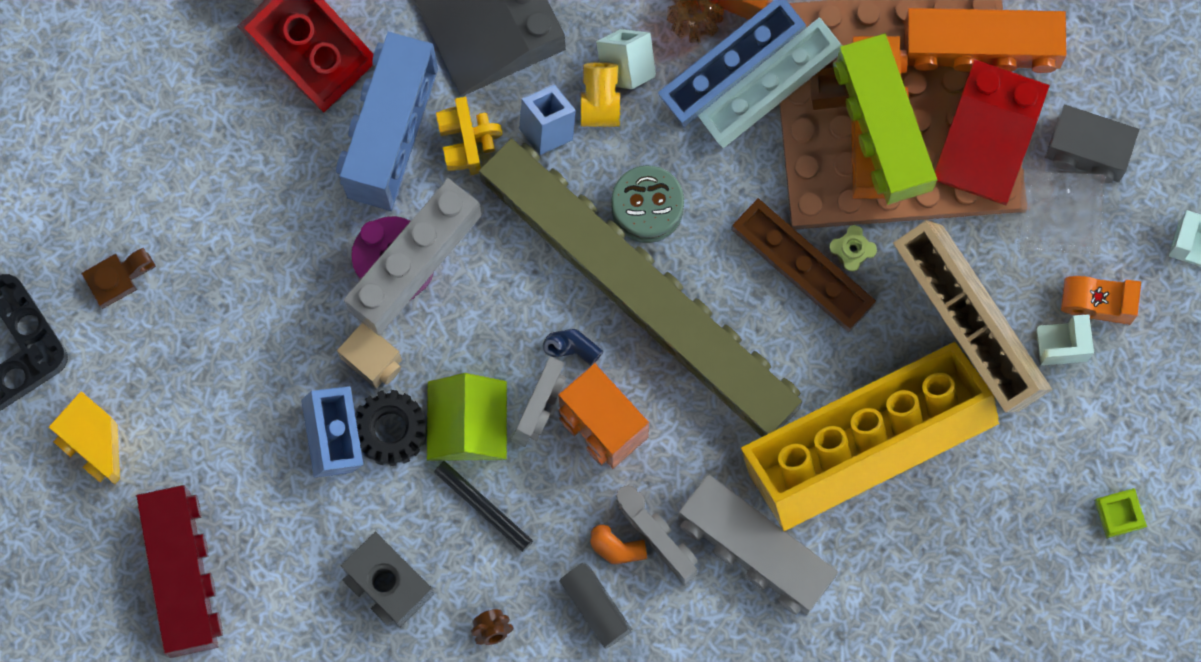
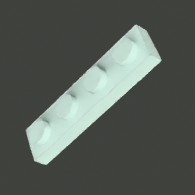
M819 17L705 109L698 117L718 144L725 148L838 57L839 49L843 45Z

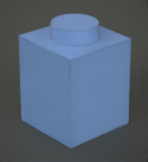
M554 84L521 99L519 129L538 154L541 155L573 140L576 110Z

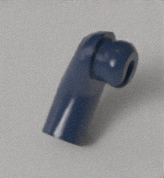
M577 329L552 332L546 336L543 342V350L548 356L562 357L577 354L590 366L604 352Z

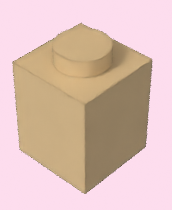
M363 323L337 349L340 359L375 389L382 382L385 385L389 384L401 370L399 365L402 361L400 352L381 335L378 336Z

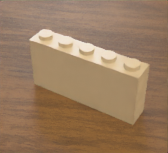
M925 220L893 242L1005 413L1019 412L1053 390L943 225Z

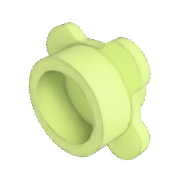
M852 225L848 227L847 233L844 236L831 241L830 252L838 256V259L844 264V268L847 271L854 272L859 269L860 265L867 258L875 257L877 247L873 242H868L863 236L861 227ZM850 246H856L857 250L852 252Z

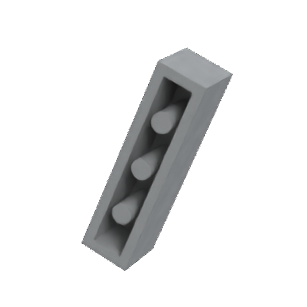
M448 178L345 297L344 302L348 312L380 336L482 216L479 201Z
M710 474L704 478L679 511L678 518L683 521L680 527L684 532L697 541L704 537L715 546L712 551L717 557L731 566L734 562H737L748 571L745 577L762 590L769 586L780 595L777 601L795 615L799 611L808 615L839 573V571L787 532L783 531V529Z

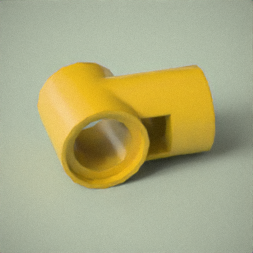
M608 62L584 64L583 83L585 84V92H581V127H620V92H616L618 65Z

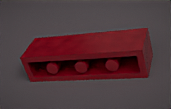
M181 485L136 495L164 654L174 658L219 648L217 637L223 636V628L219 613H212L210 597L216 596V590L211 572L205 574L202 558L209 557L204 533L198 534L195 519L202 517L197 494L191 495L186 486Z

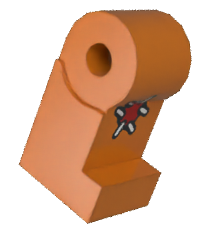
M1087 276L1066 277L1064 279L1061 311L1071 315L1089 314L1090 319L1131 325L1138 316L1141 281L1125 280L1124 282H1117Z

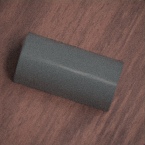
M581 563L560 579L559 582L605 649L632 633L631 626L589 565Z

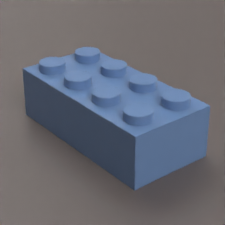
M388 31L384 43L379 42L375 48L372 64L376 68L372 79L366 78L363 84L360 100L364 104L360 115L354 114L351 120L348 137H351L352 140L348 152L343 150L339 156L336 173L340 174V184L343 185L347 199L392 211L438 72V65L432 43Z

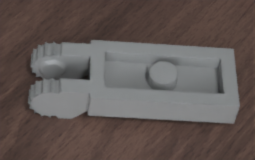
M629 484L628 486L620 487L616 495L619 510H622V514L683 585L688 584L697 576V568L694 564L698 560L684 543L677 546L667 535L671 532V529L658 513H654L651 516L645 510V497L641 492H637V488Z

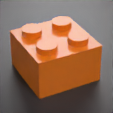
M596 363L558 394L560 406L558 411L561 414L559 420L573 436L580 432L588 444L586 450L601 466L607 462L614 469L649 438V421Z

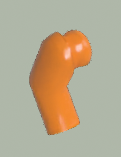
M604 524L597 525L591 530L590 544L593 550L608 563L617 565L648 559L644 539L623 543L611 533V528Z

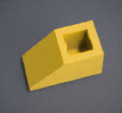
M80 391L49 426L57 435L53 443L69 457H72L76 452L87 461L82 468L98 482L101 483L106 477L115 485L120 480L118 424L109 414Z

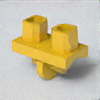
M466 96L455 98V107L436 112L440 136L462 133L464 142L443 147L447 171L469 169L470 176L479 174L481 169L476 143L482 142L484 153L495 151L493 140L502 136V126L498 123H489L488 114L480 113L476 115L478 126L472 127Z

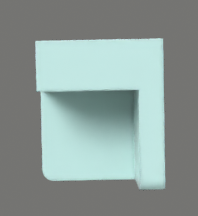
M619 29L596 41L599 62L618 65V83L616 87L634 89L656 76L650 32Z
M1186 210L1182 215L1176 228L1169 257L1201 267V214Z
M1089 314L1075 315L1069 323L1040 325L1036 329L1040 366L1088 362L1094 354Z

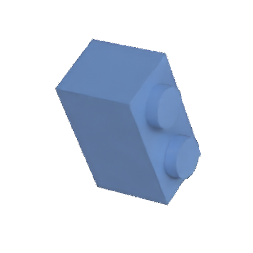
M351 387L310 391L301 402L313 477L353 473L363 466Z

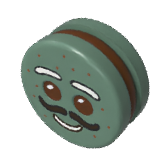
M645 165L627 171L619 178L612 192L611 210L613 220L623 230L625 235L632 240L642 243H653L667 238L677 229L683 216L684 194L680 183L670 172L657 166Z

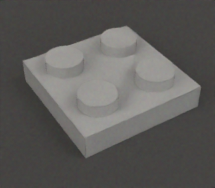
M549 357L512 436L511 442L525 447L530 438L535 441L538 440L550 415L549 412L543 409L546 403L554 405L567 377L560 374L565 363Z

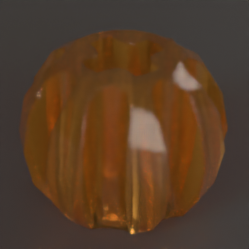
M672 0L675 5L668 6L667 21L673 23L671 31L680 39L689 35L690 43H701L700 38L703 35H708L712 39L719 32L716 24L724 20V8L718 5L720 0Z

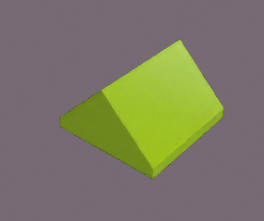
M461 373L428 381L427 461L507 460V381L470 373Z

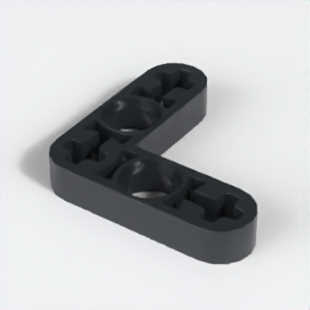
M10 274L0 275V297L2 295L1 288L4 285H7L10 289L16 287L12 294L21 307L14 310L5 298H1L0 317L22 350L0 364V390L6 394L0 399V411L60 373L68 362V354L65 347L21 281ZM27 315L37 317L38 327L35 332L29 335L19 333L18 323L22 317ZM41 339L51 352L58 350L53 355L55 362L52 365L45 361L39 363L43 358V354L35 343ZM16 368L23 370L25 373L24 383L16 389L6 387L4 383L6 374Z

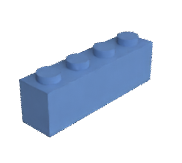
M773 0L658 92L659 97L680 124L686 127L705 109L806 28V24L787 0Z

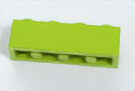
M886 33L841 46L837 61L833 62V68L839 85H846L849 98H846L849 116L852 121L858 120L862 131V134L858 136L859 144L864 157H871L875 171L871 172V177L877 194L883 193L888 205L933 191L937 177Z

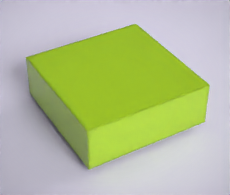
M1135 488L1094 500L1106 539L1147 527Z

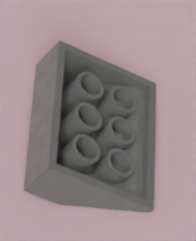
M414 0L461 97L566 50L565 34L548 0Z

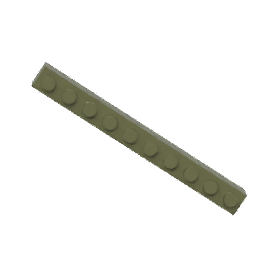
M511 138L479 170L480 180L489 190L761 437L783 427L799 411L802 400L798 396L801 393L792 382L786 378H782L780 381L769 371L771 365L761 354L756 351L750 354L739 344L742 339L731 327L724 325L721 328L710 318L713 313L701 300L697 298L693 301L690 300L681 291L683 285L672 274L666 272L663 275L652 265L655 261L647 251L640 246L634 249L624 240L626 235L623 230L613 221L608 220L605 223L596 215L597 208L587 197L582 194L578 197L575 196L567 188L569 185L567 180L557 170L552 168L548 171L538 162L540 160L539 155L528 144L523 143L520 146Z

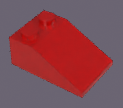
M264 0L237 26L258 50L323 113L373 66L374 53L325 0Z
M974 59L935 169L937 182L1006 206L1050 85Z

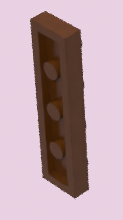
M759 198L732 225L731 230L848 333L875 305L876 300Z

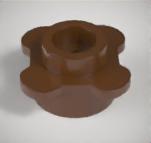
M500 609L488 610L476 616L472 621L474 628L471 630L472 636H477L475 638L476 644L494 645L503 641L507 634L511 633L514 629L512 624H508L510 621L509 616L504 615Z

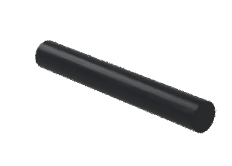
M443 461L435 469L434 473L520 551L524 552L532 544L533 540L446 461Z

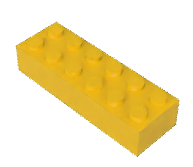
M953 342L741 447V451L750 478L783 531H786L998 425L999 419L993 393L957 343Z

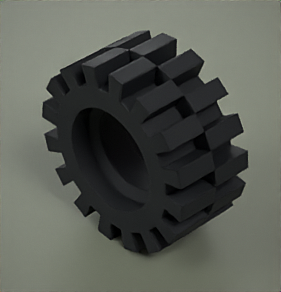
M382 390L377 392L378 396L374 398L371 395L365 399L366 403L364 406L359 405L356 410L358 413L356 423L361 450L365 456L375 460L380 465L388 463L390 466H397L398 462H409V458L412 455H418L420 452L419 448L426 441L427 424L419 404L416 401L414 402L406 393L403 395L399 394L398 390H391L390 393H385ZM386 414H396L405 421V433L396 442H383L375 434L377 421Z

